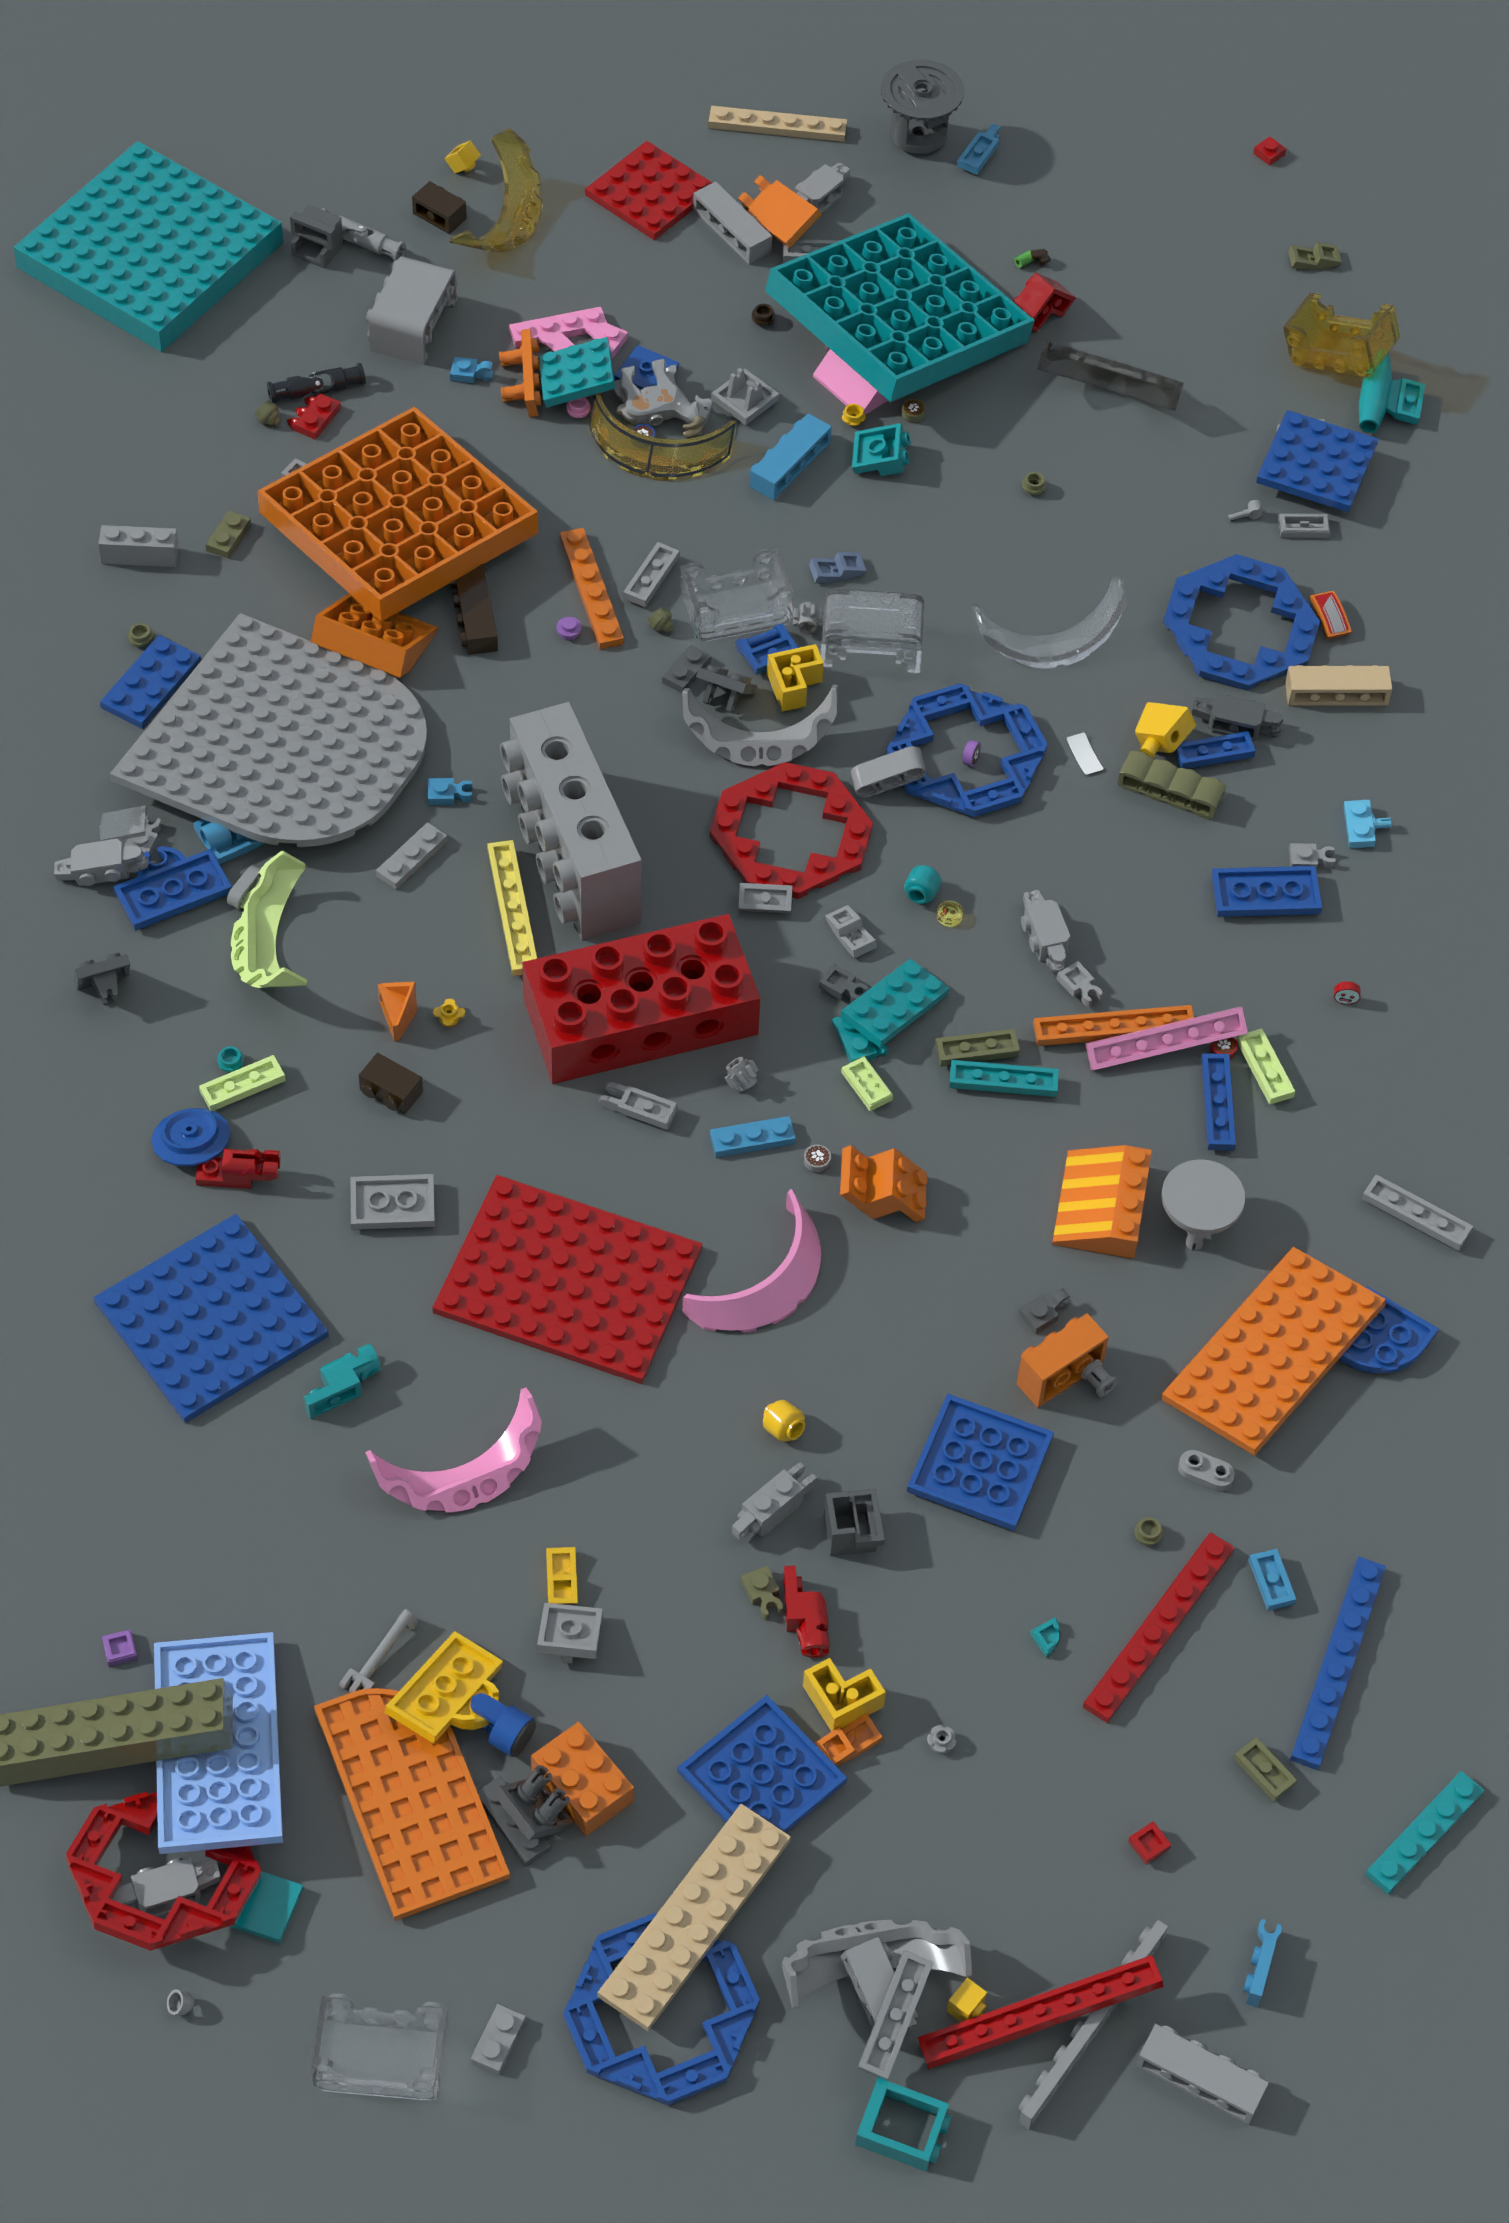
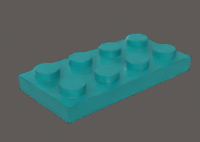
M910 958L842 1009L840 1018L880 1048L947 997L950 988Z

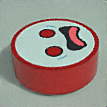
M1344 981L1334 987V999L1338 1003L1354 1004L1361 998V988L1354 982Z

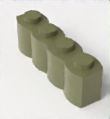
M1130 751L1119 772L1117 783L1126 790L1142 793L1153 800L1165 801L1175 808L1190 810L1192 813L1207 819L1214 818L1224 798L1226 785L1216 778L1202 777L1194 770L1177 768L1169 761L1153 759L1145 752Z

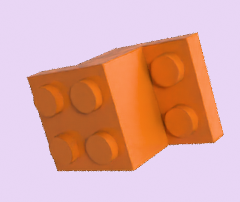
M852 1145L842 1148L840 1195L872 1219L899 1210L915 1222L925 1219L927 1172L895 1148L871 1157H866Z

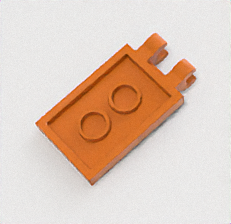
M761 175L754 181L760 187L761 193L754 200L745 192L738 198L744 204L743 207L747 212L753 215L764 229L769 230L774 238L788 248H791L822 215L818 208L778 180L771 185Z

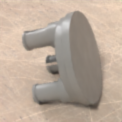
M1204 1159L1184 1162L1171 1170L1163 1183L1161 1194L1163 1207L1170 1219L1177 1226L1187 1231L1186 1246L1191 1250L1193 1244H1196L1195 1250L1201 1249L1204 1238L1207 1235L1226 1230L1242 1214L1245 1204L1244 1187L1232 1170L1218 1162Z

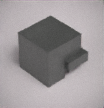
M308 205L301 214L294 211L290 216L291 234L295 236L291 241L292 256L325 269L343 246L341 217Z
M876 1489L826 1494L824 1519L830 1556L875 1552L877 1546L884 1545L885 1538Z

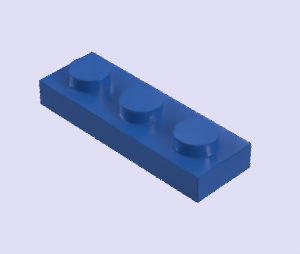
M1248 731L1182 742L1175 750L1179 765L1184 769L1255 757L1256 752Z

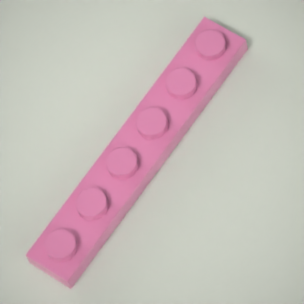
M1236 1007L1086 1043V1049L1091 1070H1097L1247 1034L1248 1031L1243 1008Z

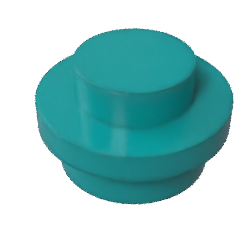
M233 1046L223 1048L217 1056L218 1067L224 1072H233L241 1069L244 1065L243 1053Z

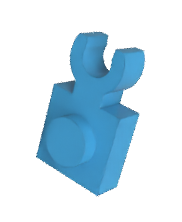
M428 778V805H454V799H459L462 802H471L472 792L464 791L472 790V781L465 780L459 784H454V778Z

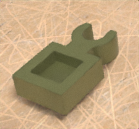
M768 1565L741 1575V1583L752 1605L761 1603L760 1613L764 1620L769 1619V1612L767 1610L769 1607L776 1608L779 1615L783 1613L781 1600L774 1597L779 1595V1588Z

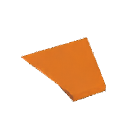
M415 982L378 984L379 1002L394 1042L400 1040L417 1013Z

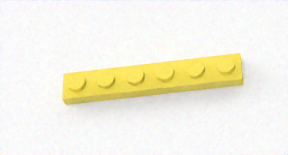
M509 840L487 843L512 976L523 975L522 962L537 959L514 842Z

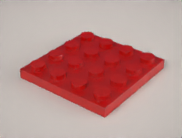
M645 141L586 187L585 196L651 239L656 240L693 210L694 192L712 184V182L649 141Z

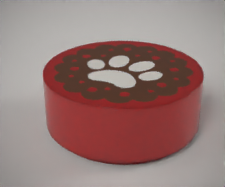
M1234 1037L1211 1042L1210 1052L1211 1054H1229V1058L1232 1059L1237 1051V1041Z

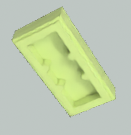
M865 1056L842 1067L841 1073L869 1111L893 1100V1094Z

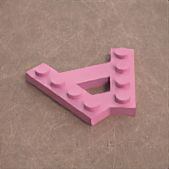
M601 306L509 324V332L515 348L522 346L521 330L531 329L532 337L537 338L538 344L543 343L553 352L574 345L568 339L569 337L589 334L593 339L608 337L613 359L628 339L627 331L607 323Z

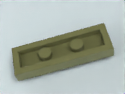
M1015 1028L936 1038L935 1042L940 1066L951 1065V1060L979 1062L1019 1057L1020 1055Z

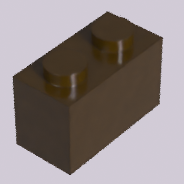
M431 181L412 196L413 214L447 234H450L467 219L466 201Z
M378 1052L359 1074L360 1090L364 1095L369 1098H375L383 1102L390 1110H397L404 1115L423 1093V1082L420 1075Z

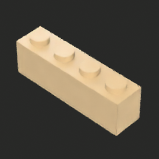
M1289 666L1285 680L1288 706L1388 705L1392 693L1389 666Z

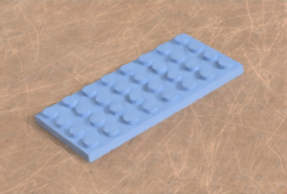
M273 1632L154 1643L155 1689L224 1678L233 1697V1749L156 1761L159 1854L283 1843Z

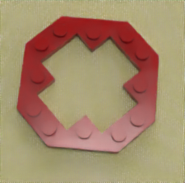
M783 762L722 791L710 828V838L714 844H718L721 848L723 856L734 870L736 869L741 875L743 883L791 885L792 898L800 899L808 895V891L817 887L823 888L838 881L840 876L848 872L852 874L861 870L872 833L873 822L834 772ZM778 788L827 798L822 819L846 823L836 858L810 853L805 873L756 862L760 841L737 837L747 802L772 808Z
M147 1792L126 1797L123 1798L122 1803L109 1807L107 1804L94 1807L66 1852V1862L93 1928L150 1951L235 1925L261 1878V1868L253 1857L250 1850L251 1846L205 1850V1857L227 1864L229 1868L207 1907L178 1896L164 1920L112 1900L122 1883V1874L98 1866L121 1825L150 1835L158 1821L157 1792L149 1795Z

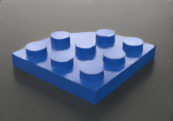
M1366 1286L1365 1288L1386 1299L1385 1307L1339 1360L1352 1368L1369 1373L1382 1374L1402 1370L1420 1358L1437 1335L1439 1328Z

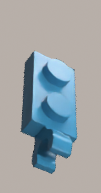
M992 123L986 133L979 131L957 160V167L978 175L999 146L1000 135L997 133L1001 126Z
M1264 1919L1260 1921L1257 1928V1935L1262 1941V1946H1255L1251 1959V1964L1256 1965L1254 1975L1248 1973L1243 1992L1248 1993L1246 2004L1257 2008L1263 1994L1275 1945L1282 1931V1926L1277 1924L1274 1933L1266 1932L1264 1929L1266 1920Z

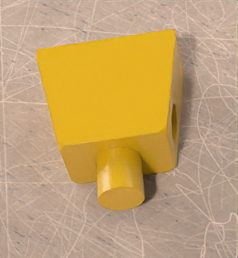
M1147 702L1135 729V734L1141 745L1140 752H1145L1152 758L1156 752H1174L1196 726L1189 708Z

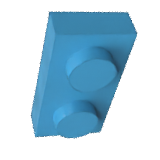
M1278 1549L1250 1555L1248 1561L1267 1611L1295 1605L1296 1597Z

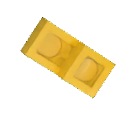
M575 1547L546 1548L548 1603L578 1604Z

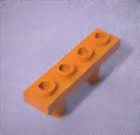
M531 329L521 330L522 346H520V349L499 352L501 367L523 364L524 382L520 385L501 387V396L503 403L524 399L529 417L539 416L538 406L542 405L541 393L537 391V388H541L539 373H536V370H540L538 355L535 356V353L539 352L537 338L532 337Z

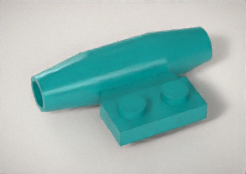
M1376 351L1372 354L1363 375L1358 406L1359 426L1365 433H1375L1379 429L1386 411L1394 416V419L1415 425L1418 424L1420 419L1425 384L1405 378L1392 380L1391 356L1385 351Z

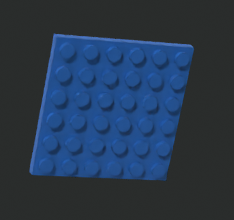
M237 1214L227 1218L93 1297L96 1306L184 1423L329 1337L328 1330Z

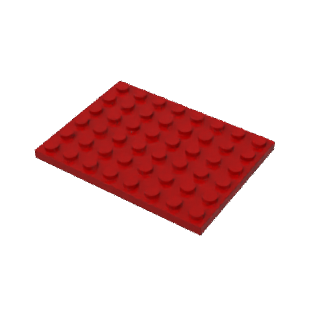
M496 1175L432 1307L433 1313L643 1384L702 1251V1243Z

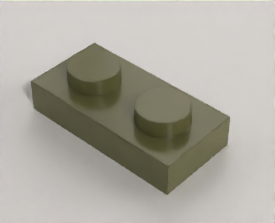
M228 510L205 544L206 551L229 559L251 526V518Z
M1257 1737L1234 1754L1233 1759L1273 1802L1297 1783V1779Z

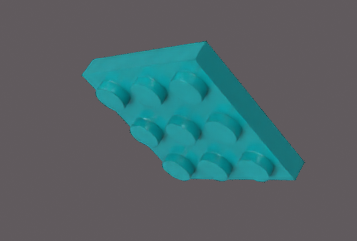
M608 337L593 339L590 342L572 345L568 348L539 355L543 401L546 408L616 389Z

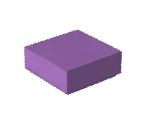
M131 1629L102 1636L109 1667L138 1660Z

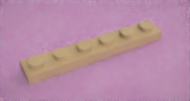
M711 106L708 128L845 142L847 119Z

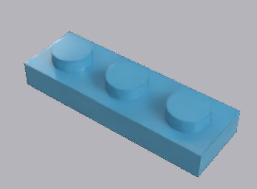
M790 1116L710 1129V1138L715 1158L793 1145L796 1141Z

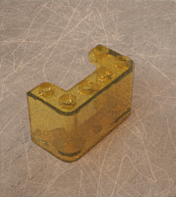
M1309 293L1283 326L1292 362L1297 366L1360 377L1372 376L1400 338L1394 305L1383 304L1379 312H1374L1370 317L1371 320L1335 315L1333 305L1326 307L1320 302L1321 294Z

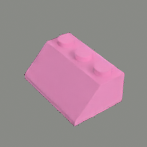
M831 349L813 373V377L846 406L849 404L860 405L865 415L888 401Z

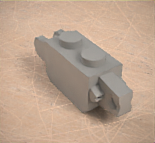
M840 162L832 167L824 164L818 170L813 171L806 180L798 183L794 192L823 213L842 197L843 182L850 176V169Z
M111 839L76 845L71 850L70 858L55 862L54 875L57 880H76L79 886H90L96 883L128 879L131 872L145 870L149 862L147 857L143 855L142 848L138 845L124 847L120 840Z
M1039 890L1026 892L1023 895L1025 912L1024 916L1021 917L1022 928L1024 932L1028 931L1032 952H1036L1039 961H1046L1049 970L1053 974H1057L1065 969V963L1063 962H1065L1066 953L1068 952L1070 933L1057 902L1051 899L1045 901Z
M801 1462L793 1466L789 1471L783 1469L742 1503V1510L737 1516L739 1519L732 1525V1534L739 1541L752 1531L760 1536H765L799 1508L803 1502V1496L817 1484L819 1479L812 1474L801 1483L797 1482L796 1479L804 1473L806 1468Z
M191 1858L173 1859L165 1866L155 1869L153 1867L144 1868L138 1871L137 1874L132 1875V1883L118 1888L112 1900L157 1917L169 1913L178 1896L198 1903L201 1898L200 1890L221 1881L219 1868L216 1860L192 1864Z

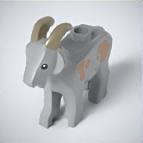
M665 359L653 361L652 369L657 380V386L645 387L641 390L633 383L636 373L635 366L620 369L622 378L615 381L616 389H613L617 398L623 402V404L617 407V414H621L627 421L636 426L640 424L658 426L664 420L679 418L689 423L683 425L684 429L689 430L683 432L684 437L691 438L701 433L709 419L713 406L712 400L709 398L701 399L696 395L695 401L691 404L675 383L676 365L666 368Z

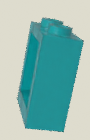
M877 2078L856 2135L855 2145L927 2172L929 2163L936 2164L942 2147V2145L937 2144L940 2133L947 2134L952 2116L947 2115L949 2103ZM886 2097L937 2115L924 2151L873 2133Z

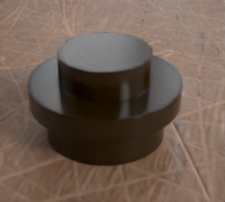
M759 304L752 311V320L760 326L770 325L775 320V312L770 305Z

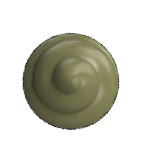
M269 400L263 403L255 412V415L258 417L257 420L263 425H279L280 423L278 406L275 403L272 404Z
M662 606L647 620L653 630L666 633L673 631L672 613L668 609L665 610Z

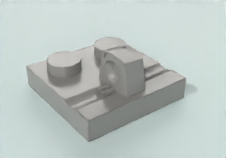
M544 1603L537 1653L561 1655L562 1663H573V1657L596 1659L603 1609Z

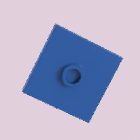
M637 345L616 372L614 378L615 381L622 378L620 369L635 366L636 373L633 383L641 390L645 387L657 386V380L652 369L653 361L665 359L666 368L676 365V372L679 369V362Z

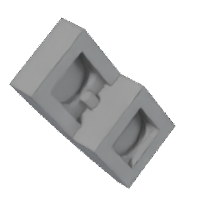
M848 905L825 915L832 931L854 959L877 948L876 940L862 927L861 918Z

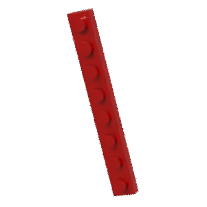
M1211 1532L1207 1535L1084 1701V1709L1108 1724L1232 1555L1235 1547Z
M1153 1955L917 2038L929 2070L1162 1988L1164 1984Z

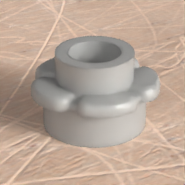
M938 1725L931 1729V1734L927 1736V1742L934 1752L946 1754L956 1746V1734L952 1728H944L942 1725ZM944 1737L945 1740L941 1741L939 1738Z

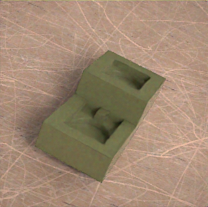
M1316 242L1313 249L1291 245L1288 250L1291 266L1295 269H1326L1340 266L1342 263L1339 249L1336 245Z

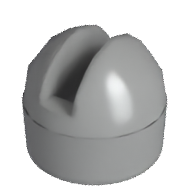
M175 1989L170 1992L167 1998V2009L172 2015H186L194 2007L192 1994L185 1990Z

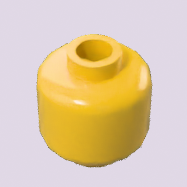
M778 1400L769 1404L764 1410L763 1427L779 1441L788 1442L796 1440L802 1435L805 1429V1416L800 1409L789 1401Z

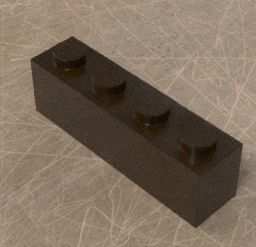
M481 564L450 583V588L456 589V593L452 594L454 608H459L460 612H456L458 627H463V631H460L461 646L467 647L468 655L498 651V637L484 565Z

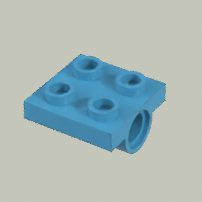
M204 819L193 823L194 830L207 850H212L220 865L265 845L263 842L250 839L228 830L220 824L211 823Z

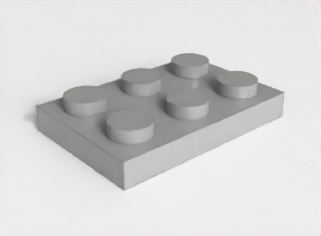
M433 1174L350 1177L351 1230L435 1227Z

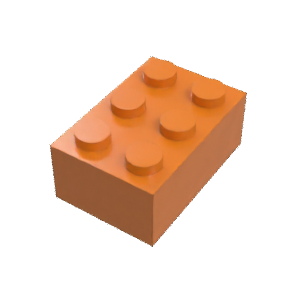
M1088 1313L1080 1318L1075 1317L1071 1319L1064 1329L1057 1333H1050L1041 1344L1036 1347L1031 1346L1022 1353L1017 1378L1018 1387L1039 1408L1083 1379L1081 1377L1082 1371L1091 1362L1099 1359L1104 1363L1109 1336Z
M579 1721L531 1755L532 1772L538 1765H541L548 1769L547 1773L552 1774L551 1781L546 1784L550 1792L552 1793L554 1789L559 1788L566 1793L565 1796H569L570 1802L563 1809L585 1836H588L634 1802L633 1785Z

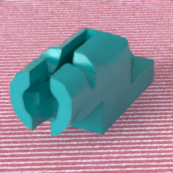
M370 1343L357 1348L358 1357L351 1355L349 1352L345 1356L320 1368L321 1381L324 1387L313 1389L308 1395L304 1396L305 1411L310 1419L362 1396L360 1380L364 1381L381 1370L380 1360Z

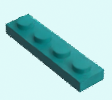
M951 1060L949 1088L1057 1097L1059 1069Z

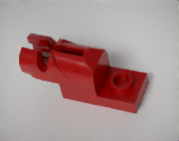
M224 1149L223 1158L215 1157L207 1163L197 1165L196 1186L251 1189L252 1180L271 1181L278 1179V1169H280L281 1161L280 1151L265 1150L260 1152L258 1149Z
M784 1566L783 1587L786 1631L797 1632L803 1656L811 1658L827 1656L830 1646L827 1633L828 1615L825 1599L821 1592H803L802 1576H796V1566Z

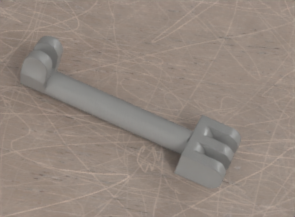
M404 1609L361 1671L358 1673L350 1668L341 1680L339 1687L345 1690L353 1681L354 1683L350 1687L349 1693L360 1690L361 1687L363 1689L375 1688L376 1685L369 1680L405 1628L411 1631L416 1628L418 1624L417 1618L410 1611Z

